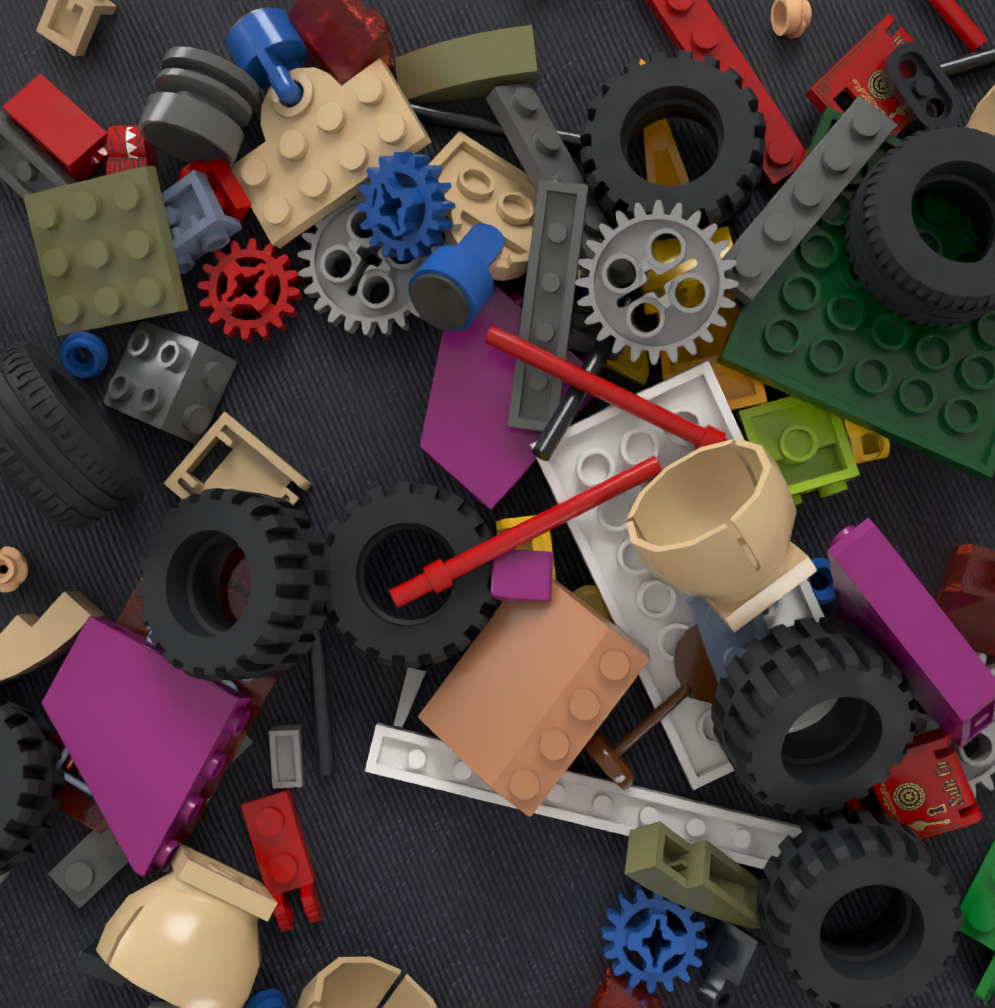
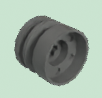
M180 46L166 50L162 61V70L158 72L155 86L159 92L149 95L139 122L138 131L154 147L177 160L189 164L196 160L209 162L225 158L229 167L233 169L244 138V133L240 127L249 124L253 113L252 109L255 108L260 94L256 81L240 67L208 51Z

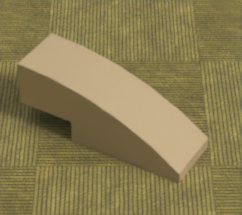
M64 591L41 618L35 614L17 615L0 634V684L30 673L59 657L73 646L89 616L105 618L107 615L80 591Z

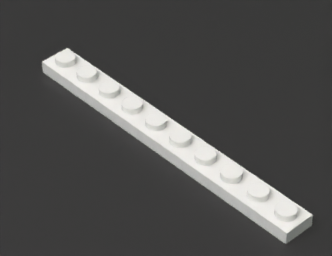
M382 723L376 724L365 772L518 809L490 788L439 737ZM570 769L565 771L534 812L629 836V832L632 829L662 822L690 844L707 840L736 863L764 869L769 857L772 855L775 857L779 856L781 851L778 845L788 835L795 838L802 832L799 825L644 787L631 785L624 791L611 779Z

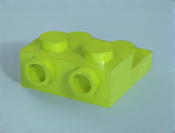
M793 396L744 409L736 414L744 440L762 445L777 462L795 506L803 503L802 494L818 490L820 498L848 490L846 481H850L860 475L842 419L834 414Z

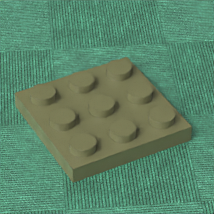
M143 166L23 196L57 336L188 310L155 166Z

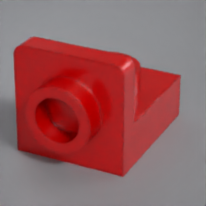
M225 158L209 162L196 160L181 170L178 181L193 170L205 173L224 215L237 218L241 224L252 204Z

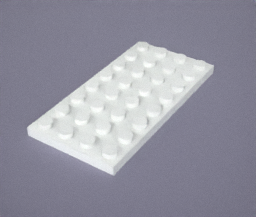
M709 361L697 364L636 394L702 427L709 424L725 432V438L728 440H744ZM611 405L571 424L549 461H543L537 457L536 459L559 504L652 456L657 458L663 470L668 465L693 452L695 445ZM537 441L530 444L532 449L534 448ZM652 478L568 521L567 525L614 624L649 649L650 660L638 676L655 710L681 686L675 675L674 653L677 642L687 629L695 625L686 601V598L694 595L683 593L661 583L640 562L630 540L626 519L638 494L654 479ZM807 579L769 606V614L763 616L768 631L780 624H784L786 627L792 626L795 619L813 617L816 622H819L820 617H824ZM689 695L660 722L690 786L695 790L735 770L716 741L713 732L714 723L711 720L712 704L699 701L692 695ZM838 698L824 701L807 710L793 723L787 733L802 730L819 721L831 710Z

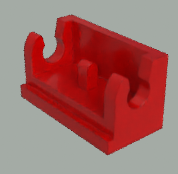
M39 74L2 106L6 115L77 182L88 179L108 160L107 149L103 147L107 143V132L42 74Z

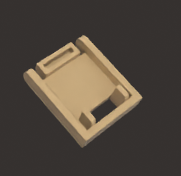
M226 412L219 417L164 482L181 499L193 493L201 494L205 489L222 488L280 497L291 502L293 507L300 498L288 486L295 482L299 488L307 491L312 485L304 476ZM222 440L233 450L207 481L202 483L192 472L217 442Z

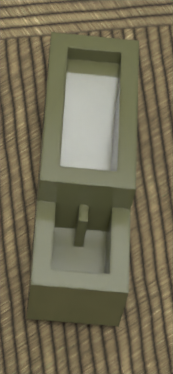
M532 25L498 29L451 39L395 58L397 84L409 104L410 102L425 104L488 97L490 90L497 86L530 82L531 85H536L537 64Z
M662 822L630 830L624 875L658 895L696 912L751 929L761 928L762 925L757 910L760 905L757 897L760 880L710 842L703 840L690 844Z

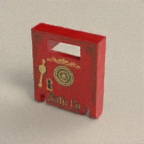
M890 13L804 95L821 114L827 107L843 114L845 113L833 100L843 89L854 101L860 95L898 124L890 134L896 136L911 121L885 85L881 72L882 64L886 56L899 45L915 41L903 27L891 37L886 33V30L896 20ZM904 64L899 65L900 75L907 79L910 78L911 72L909 67Z
M942 728L914 736L912 743H906L905 745L907 754L901 764H894L889 770L891 776L882 785L879 783L873 785L883 811L873 813L872 816L875 818L876 814L884 813L894 817L900 825L909 826L921 839L972 825L982 819L981 811L975 803L974 794L954 745L948 746L951 743V738ZM855 798L847 801L851 810H864L860 800L857 801Z

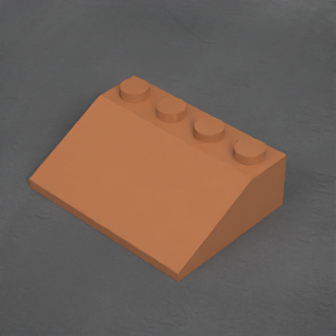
M552 578L551 602H502L484 629L479 633L418 715V718L490 788L531 817L649 662V649Z

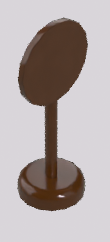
M696 625L687 629L677 642L674 653L675 675L681 686L615 746L598 731L593 734L584 746L603 771L624 791L635 781V773L632 767L622 756L628 749L689 695H692L699 701L713 704L714 700H717L714 694L718 682Z

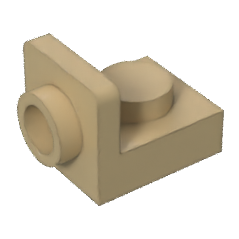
M48 0L36 31L71 55L84 56L101 14L113 15L117 6L109 0Z

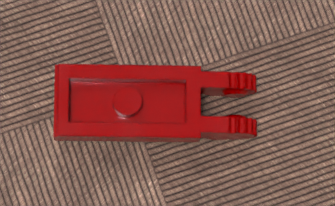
M289 788L241 804L264 885L277 901L274 914L280 931L285 932L294 929V915L286 891L299 887L303 909L309 922L313 923L322 920L321 906L314 885L316 876Z

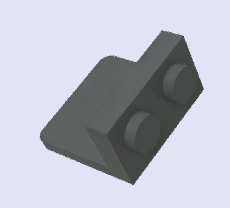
M142 321L137 325L128 341L126 351L115 375L109 383L104 403L108 407L193 444H197L206 433L237 361L200 341Z

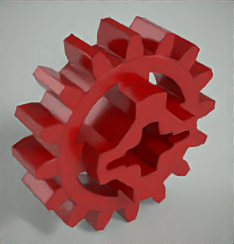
M250 238L247 249H242L236 240L231 241L232 253L226 256L222 251L216 250L214 254L219 261L216 266L204 264L202 267L210 276V280L198 282V288L202 292L209 294V297L199 302L200 306L205 311H214L208 320L215 327L225 323L223 333L231 339L240 330L241 337L246 343H251L254 332H258L265 341L270 340L269 328L275 326L284 332L286 326L281 319L285 315L290 317H297L298 312L290 303L291 301L302 299L303 294L301 291L291 287V285L301 280L296 270L286 271L292 264L290 258L284 254L276 259L277 249L271 243H268L263 251H260L259 243L255 238ZM248 262L260 263L256 267L240 266L241 264ZM227 276V292L221 296L222 284ZM280 281V296L274 306L273 292L279 286L278 282ZM248 284L255 287L258 292L253 298L246 295V292L243 290ZM246 313L260 314L262 316L261 318L255 320H241L236 318H242Z

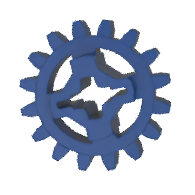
M394 152L393 156L379 157L380 167H368L366 170L371 183L359 185V190L366 195V202L358 204L357 210L367 214V219L360 225L361 229H372L374 234L369 243L372 247L383 246L384 257L397 256L398 261H405L430 256L432 254L431 247L443 246L445 243L440 230L452 229L453 227L451 221L445 218L446 211L455 209V203L445 201L444 195L452 188L451 183H440L438 181L442 167L440 165H428L429 156L413 155L412 152Z
M640 884L634 885L636 897L629 899L626 895L620 893L618 899L621 909L618 911L607 908L606 910L607 918L613 923V926L601 927L602 938L613 942L605 945L603 951L606 959L617 958L612 964L613 973L616 976L628 971L627 982L629 987L634 988L640 980H644L648 993L653 994L656 982H663L668 992L673 991L672 978L679 976L685 982L691 980L686 969L689 964L701 967L703 962L695 952V949L707 948V941L704 936L696 934V932L701 931L706 926L701 916L690 917L694 910L672 902L653 891L645 894ZM644 909V912L634 921L629 920L635 913ZM666 909L681 919L684 928H680L679 925L669 924ZM657 922L662 937H656L651 953L646 938L652 936ZM623 946H627L628 950L637 951L641 955L642 965L634 962L626 954ZM678 954L671 962L663 965L673 955Z

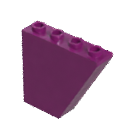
M493 280L494 292L492 298L468 328L458 332L443 330L420 442V448L491 512L537 462L530 444L538 441L543 431L508 427L516 358L483 342L491 325L519 337L524 299L513 291L509 295L505 294L495 285L497 280ZM568 349L567 361L581 368L587 355L582 353L577 357ZM564 382L562 399L570 387V384ZM590 394L587 395L580 409L575 415L574 419L588 405V403L594 398V396Z
M869 518L856 528L848 526L840 531L833 538L830 548L827 550L839 619L842 622H852L862 627L867 634L876 640L910 680L917 703L962 748L995 721L994 675Z
M89 616L46 693L42 705L135 873L144 877L160 868L165 869L170 864L180 846V842L176 841V838L184 823L189 825L194 820L203 804V798L199 797L204 785L207 780L213 781L226 761L227 755L222 753L231 736L237 737L249 718L250 711L246 710V707L251 697L222 681H210L209 679H196L187 676L182 669H175L163 657L165 651H158L153 643L108 618Z

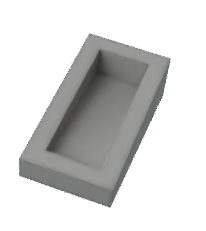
M420 667L407 668L394 726H404L428 669Z
M301 725L272 726L269 730L273 788L302 787Z

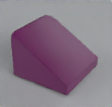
M513 549L493 559L491 596L505 603L551 602L553 553Z

